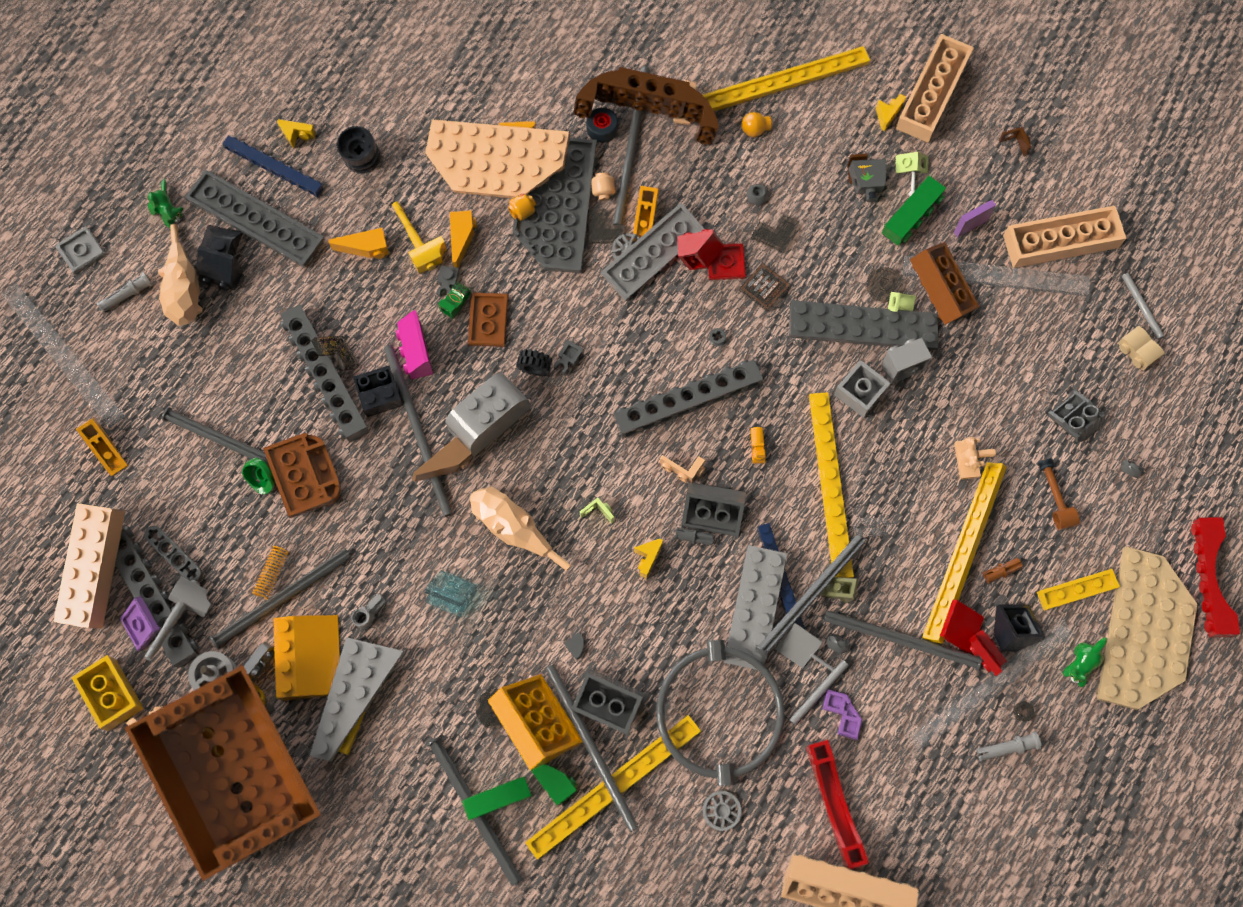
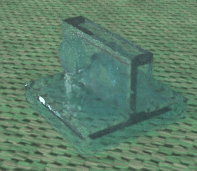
M441 570L426 586L425 593L428 594L426 603L462 618L469 598L475 591L476 584Z

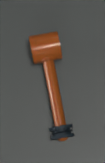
M1043 459L1037 464L1040 471H1045L1058 507V511L1053 512L1056 528L1063 530L1078 526L1080 519L1077 510L1074 507H1066L1052 470L1055 467L1053 459Z

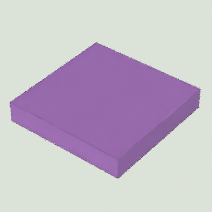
M993 200L961 217L954 231L957 238L988 221L996 206Z
M141 596L132 601L120 618L138 651L145 649L160 630Z

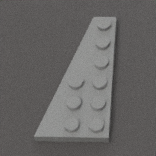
M346 637L310 753L311 757L329 762L333 760L345 742V738L352 728L354 729L362 713L369 707L385 679L392 673L394 666L404 655V651Z

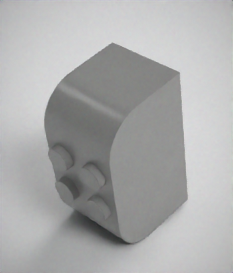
M498 373L460 402L449 413L445 422L449 432L470 450L471 456L474 458L531 408L529 400L506 375Z

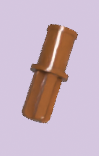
M1015 558L1004 564L999 563L997 567L984 571L983 576L989 584L999 578H1006L1008 574L1022 569L1023 565L1020 559Z

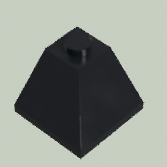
M207 225L200 246L235 257L242 232Z
M998 604L996 606L994 636L1002 651H1019L1046 638L1028 604Z

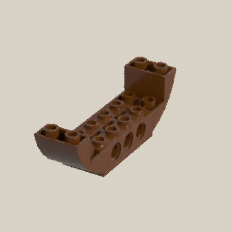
M619 67V70L600 74L586 83L576 96L573 115H577L579 118H590L594 100H598L601 103H613L619 107L626 106L638 111L645 110L652 114L667 115L670 118H684L688 122H698L695 141L702 145L712 144L719 129L713 108L700 92L690 86V82Z

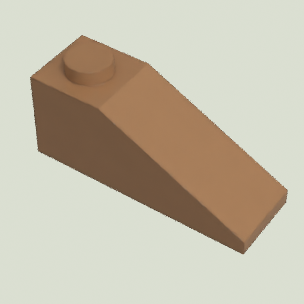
M455 437L413 473L412 480L417 482L453 473L460 468L464 469L470 464L472 453Z

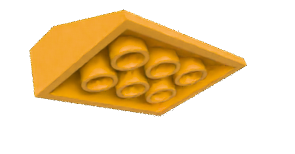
M338 615L273 618L276 698L286 701L328 696L340 660Z
M542 674L501 687L488 700L530 770L548 763L583 742Z

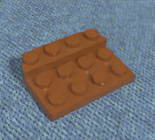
M303 433L263 448L289 519L325 505L329 507L339 499L341 492L340 482L322 439L314 435H308V433Z

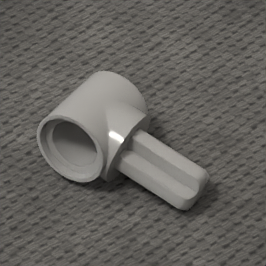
M377 594L366 607L362 606L352 613V622L359 629L369 628L372 621L376 618L374 614L386 602L385 599ZM361 615H366V621L359 624L358 618Z

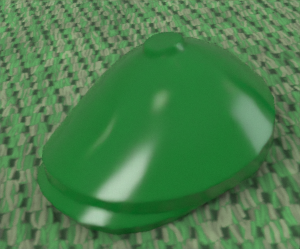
M253 458L244 464L242 475L247 483L259 494L271 493L275 486V479L270 466L259 458Z

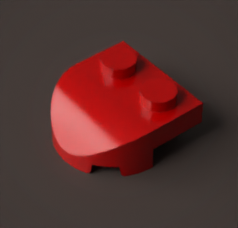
M983 629L970 637L971 646L969 648L976 657L980 656L983 659L982 665L987 672L990 673L992 671L995 676L1003 672L1001 666L1007 660L991 637Z

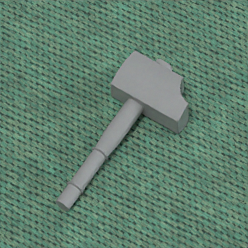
M182 576L177 581L168 598L176 603L166 619L156 639L149 646V650L144 656L146 660L151 661L185 608L203 618L205 617L211 603L206 597L207 589L201 587L199 582L195 580L190 581Z

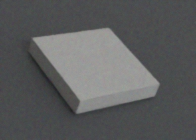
M87 226L55 245L74 274L106 255Z

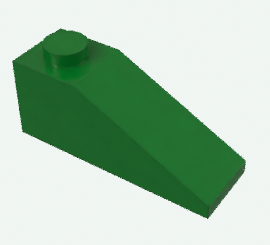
M546 764L531 770L557 807L577 792L575 787L578 784L571 775L567 777L564 773Z

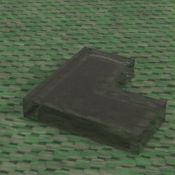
M588 209L589 244H613L618 236L625 234V225H607L606 209ZM621 238L619 241H620L622 244H625V242H624L623 239Z
M784 214L776 229L759 221L751 235V239L784 254L800 222Z
M343 336L314 337L311 340L318 355H334L342 371L355 370L359 367Z

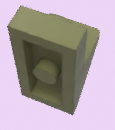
M835 577L819 596L840 599L845 603H849L855 599L859 580Z

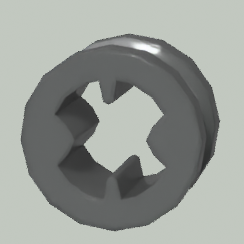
M715 328L710 332L709 341L712 345L722 346L725 343L726 333L724 330ZM720 334V338L723 337V339H719L718 341H716L715 337L712 336Z

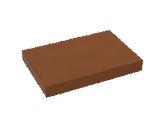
M471 292L468 346L505 347L508 294Z

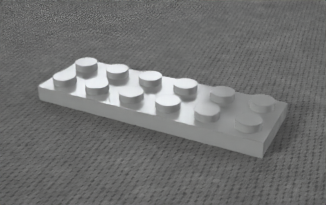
M680 203L600 274L625 301L678 255L677 236L688 232H701L704 228L688 209Z
M748 545L727 647L744 651L765 665L766 658L757 652L755 646H759L772 631L787 553ZM726 655L724 663L757 670L742 659Z

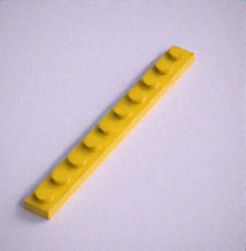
M862 46L706 93L703 96L713 110L717 111L869 65L870 58L865 47Z
M825 392L809 394V402L832 563L849 544L829 394ZM852 560L845 565L836 577L854 578Z
M986 463L922 637L927 641L943 644L944 639L939 635L952 600H959L1007 468L1003 463Z
M689 715L668 730V734L677 749L701 732ZM661 736L612 774L621 794L671 756ZM604 782L596 786L525 842L537 860L613 801Z

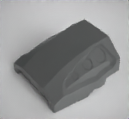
M1076 390L1072 396L1055 410L1048 412V416L1074 437L1076 442H1083L1100 428L1105 420V415L1088 398Z

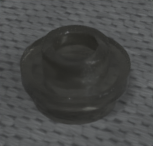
M1021 701L1014 706L1013 714L1017 720L1027 722L1033 718L1034 708L1030 703ZM1021 708L1026 709L1027 714L1025 716L1020 713Z

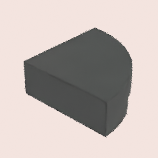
M580 631L564 643L576 660L582 654L584 640Z

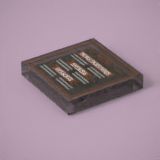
M762 262L742 284L739 291L768 312L791 287V284Z

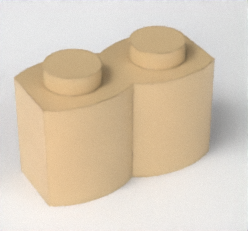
M1140 326L1133 329L1118 342L1121 352L1128 354L1134 366L1141 368L1143 371L1165 354L1163 349Z

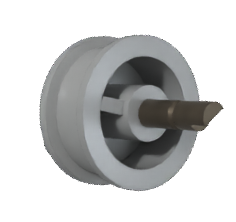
M209 651L202 653L194 659L189 668V683L196 690L236 669L237 666L231 658L220 652Z

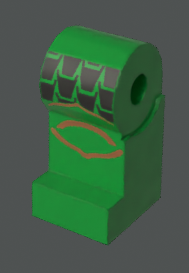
M459 282L456 283L445 299H441L438 303L440 312L454 319L470 297L472 290Z

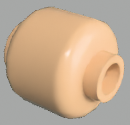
M598 173L591 181L592 194L595 197H599V200H609L610 196H613L616 192L615 179L613 176H610V173Z

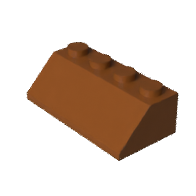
M945 242L930 247L910 259L914 271L917 272L922 286L926 289L930 301L934 304L939 318L943 321L944 325L980 307Z

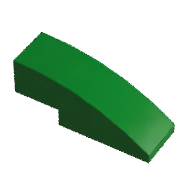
M521 777L466 798L461 802L467 819L470 821L531 797V793L525 777Z

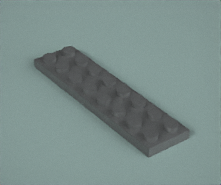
M208 170L202 173L185 195L186 201L303 268L307 266L325 241L324 236Z
M791 300L789 338L900 347L905 345V342L910 339L917 340L922 338L928 350H937L938 313L905 310L894 312L883 308Z

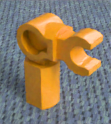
M751 428L752 463H765L763 428Z

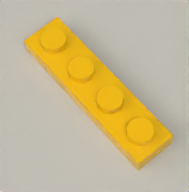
M1109 569L1037 592L1043 610L1046 611L1115 590L1120 586L1113 569Z

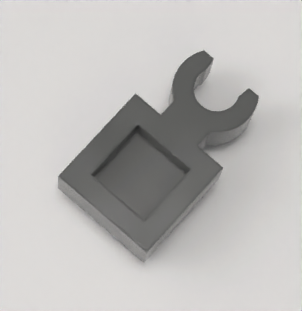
M440 266L437 284L441 285L437 289L439 297L442 291H447L448 295L451 291L450 286L453 287L457 283L459 268Z
M567 340L558 354V358L561 360L555 362L554 370H557L559 366H563L562 374H567L568 365L575 366L584 349Z

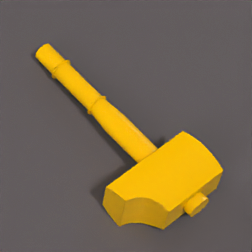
M398 201L394 202L392 206L416 248L408 252L416 270L421 274L427 270L435 269L437 265L443 263L442 257L447 250L443 238L440 236L423 244Z

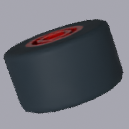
M605 107L592 110L591 117L586 120L588 136L599 143L609 142L614 139L618 133V118L614 111Z

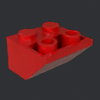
M704 229L697 233L688 232L677 236L678 257L689 270L708 268L724 248L723 242L713 229Z

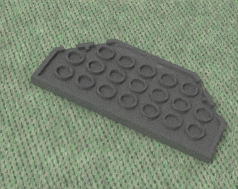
M570 138L564 169L559 173L556 172L546 183L528 193V196L531 195L536 202L534 214L524 220L514 219L513 235L544 270L581 273L596 140Z

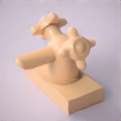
M974 437L955 441L954 446L960 480L980 478L979 467L985 463L984 461H979L978 458L993 457L996 455V450H977L975 443H979L981 440Z

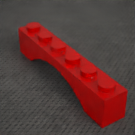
M1223 517L1198 518L1191 525V533L1195 535L1194 553L1198 556L1196 570L1201 577L1199 591L1203 593L1204 599L1202 611L1206 613L1204 628L1208 632L1209 638L1235 637L1240 634L1238 615L1224 599L1217 583L1215 570L1217 552L1226 537Z
M824 740L808 745L806 751L844 867L852 869L868 864L863 843L855 828L842 791L829 741Z

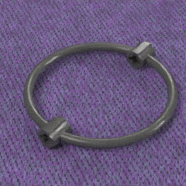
M725 640L706 641L707 648L687 655L667 674L657 698V725L666 748L681 765L698 775L715 778L717 786L735 785V777L747 774L759 767L776 748L784 726V702L778 683L763 663L744 651L725 647ZM726 655L748 662L767 680L776 702V725L770 742L764 751L753 761L734 769V764L715 765L716 770H711L688 760L673 744L665 724V700L673 680L688 664L708 656V662L725 661Z

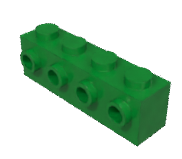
M928 176L884 225L881 234L897 246H900L903 241L906 243L912 236L911 232L914 229L918 230L922 225V219L925 216L928 218L934 211L933 207L936 204L940 205L944 200L945 195L943 194L946 187L931 176Z

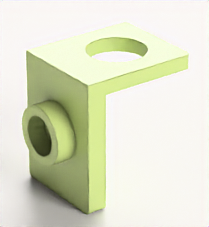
M919 152L896 155V173L919 171L928 174L927 155ZM922 159L924 161V167H922L921 165Z
M891 292L888 309L894 312H898V310L913 311L916 296Z
M598 497L580 511V517L583 518L594 508L598 507L611 524L615 522L610 506L606 502L603 504Z

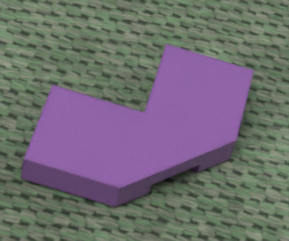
M827 689L822 710L842 715L837 735L858 740L862 724V718L855 710L848 695Z

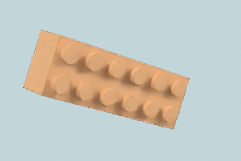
M943 34L940 35L896 126L897 130L929 143L974 47Z
M1116 206L1010 225L1003 235L1013 268L1116 249L1126 239Z
M77 503L54 622L85 628L103 629L125 511Z
M792 855L785 872L781 897L816 907H917L918 889L908 884L891 882L887 878L873 877L865 872L859 873L846 867L833 866L825 861L808 859L803 855Z

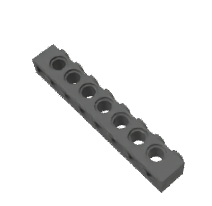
M299 304L281 313L283 321L280 323L285 332L289 330L291 336L288 338L293 347L297 345L299 351L296 353L301 362H306L307 366L304 368L309 377H314L315 382H313V385L317 392L321 391L324 395L321 398L326 408H331L332 412L329 415L334 424L339 423L341 428L338 431L342 439L347 438L350 443L369 433L364 420L302 306ZM298 326H302L300 330L295 331ZM306 341H310L307 346H303ZM319 356L316 361H311L313 357ZM327 371L325 376H319L321 372ZM330 387H335L332 392H327ZM344 402L341 407H336L337 403ZM346 418H352L351 422L344 423Z
M744 360L736 367H726L720 373L715 375L713 373L708 374L699 381L692 380L686 386L681 388L674 387L668 393L663 395L659 393L652 396L650 400H640L629 408H619L614 413V420L623 439L761 386L763 378L755 360ZM742 375L744 379L737 380L735 376ZM725 382L727 386L720 387L718 383ZM703 388H706V389H708L710 392L707 393V394H704V393H702L700 390L703 389ZM690 395L692 399L687 401L683 399V396ZM673 402L675 406L667 407L665 403ZM654 408L658 412L655 414H650L648 410ZM632 415H637L640 417V419L637 421H633L630 419V417Z
M123 525L115 565L134 598L140 596L143 598L160 628L156 634L157 637L175 606L172 607L170 605L169 594L166 590L162 591L159 586L162 582L158 575H153L151 572L152 564L147 558H143L141 554L143 552L142 547L132 539L134 536L133 531L129 526L125 527ZM126 542V547L120 550L121 545ZM133 558H136L135 563L129 566V562ZM145 574L144 580L139 582L140 575ZM154 590V595L148 598V593ZM163 606V612L157 615V609ZM179 619L161 645L172 665L178 669L199 656L197 652L199 649L198 644L194 639L189 638V628L184 622L181 623ZM182 638V645L176 648V641Z

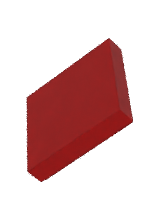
M743 243L724 244L723 250L708 267L709 280L746 278Z
M952 600L939 636L964 652L972 653L969 648L971 646L969 638L979 632L984 616L962 602Z

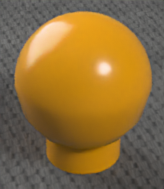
M751 112L742 120V130L749 137H757L763 134L764 131L771 130L770 116Z

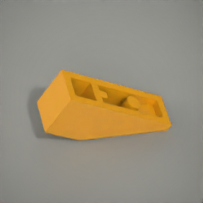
M640 186L633 234H636L639 238L653 227L660 188Z
M471 210L450 212L452 263L455 268H459L474 236V228H477V219L473 217Z
M383 228L328 239L331 249L334 251L375 259L384 258L385 255L389 254Z
M95 417L76 428V431L110 476L128 466Z

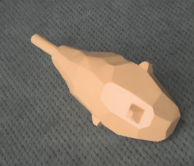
M172 224L170 226L172 244L165 266L158 270V274L163 277L159 300L164 315L179 326L195 321L196 316L202 312V307L198 305L200 288L196 270L189 261L184 247L179 244L178 225Z
M492 486L478 489L470 496L472 513L476 516V519L481 520L491 533L508 545L526 549L541 557L548 556L566 571L571 568L572 565L552 550L547 540L536 528L533 517L523 508L516 505L506 494Z

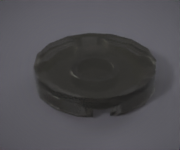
M879 267V269L871 271L867 277V292L873 299L879 302H889L891 292H902L903 281L899 273L892 268Z

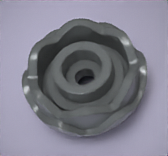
M762 184L751 185L746 192L748 201L755 205H762L769 198V192Z
M1127 459L1121 462L1122 472L1132 477L1138 478L1145 473L1144 467H1139Z
M831 633L827 637L828 647L837 653L843 654L851 648L849 640L842 639L838 634L833 635Z

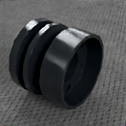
M352 126L341 132L336 146L347 168L354 173L360 174L368 173L375 169L379 164L381 155L380 149L370 131L361 126Z

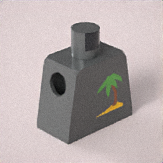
M886 159L852 161L848 170L856 194H866L868 203L876 202L878 200L877 193H882L885 187Z

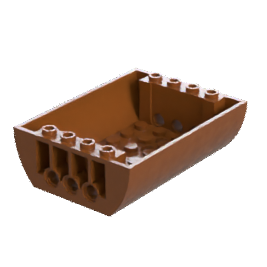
M243 665L124 727L202 881L321 815ZM206 727H212L215 731L211 739H206L203 736V730ZM216 745L224 748V754L221 757H215L212 753ZM240 782L243 785V791L240 794L232 792L231 786L233 783ZM246 800L250 801L253 805L252 810L248 813L241 810V804Z

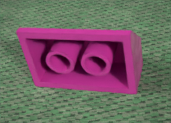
M414 310L397 322L398 330H395L397 340L402 342V346L399 347L401 357H405L406 363L403 364L406 375H410L411 380L433 374L422 325L417 311Z

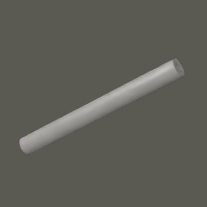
M1130 274L1122 275L1124 282L1157 340L1163 338V332Z
M844 660L840 662L791 717L790 721L794 725L802 719L849 666Z

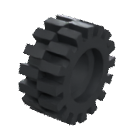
M524 349L519 353L516 367L522 370L523 373L527 372L530 375L546 377L549 375L553 360L549 355H544L543 352L539 353L537 350L529 349L528 351Z

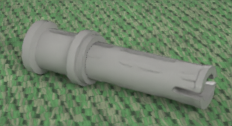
M143 271L139 277L127 281V285L97 302V305L105 313L133 294H140L141 290L148 286L151 287L153 284Z
M1034 731L1031 735L1015 736L1012 741L977 748L976 752L977 754L986 753L985 755L978 756L981 762L1014 752L1024 754L1027 750L1035 748L1040 750L1041 742L1037 732Z

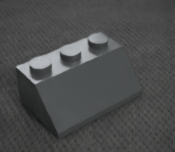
M689 482L681 526L738 537L746 492Z
M590 669L585 675L571 710L627 735L645 693Z

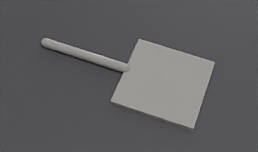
M794 623L775 648V650L801 668L812 657L829 670L833 671L835 669L814 654L823 642L796 623Z

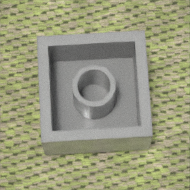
M922 338L917 340L910 339L903 346H893L888 349L881 366L890 383L893 384L924 371L932 356Z
M860 360L838 385L834 395L864 418L885 394L891 383Z

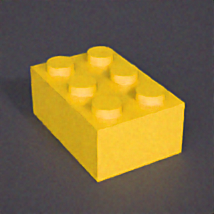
M106 655L71 677L98 727L102 730L110 731L144 709L119 663L109 655Z

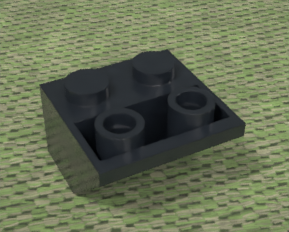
M390 365L353 377L366 417L403 406Z

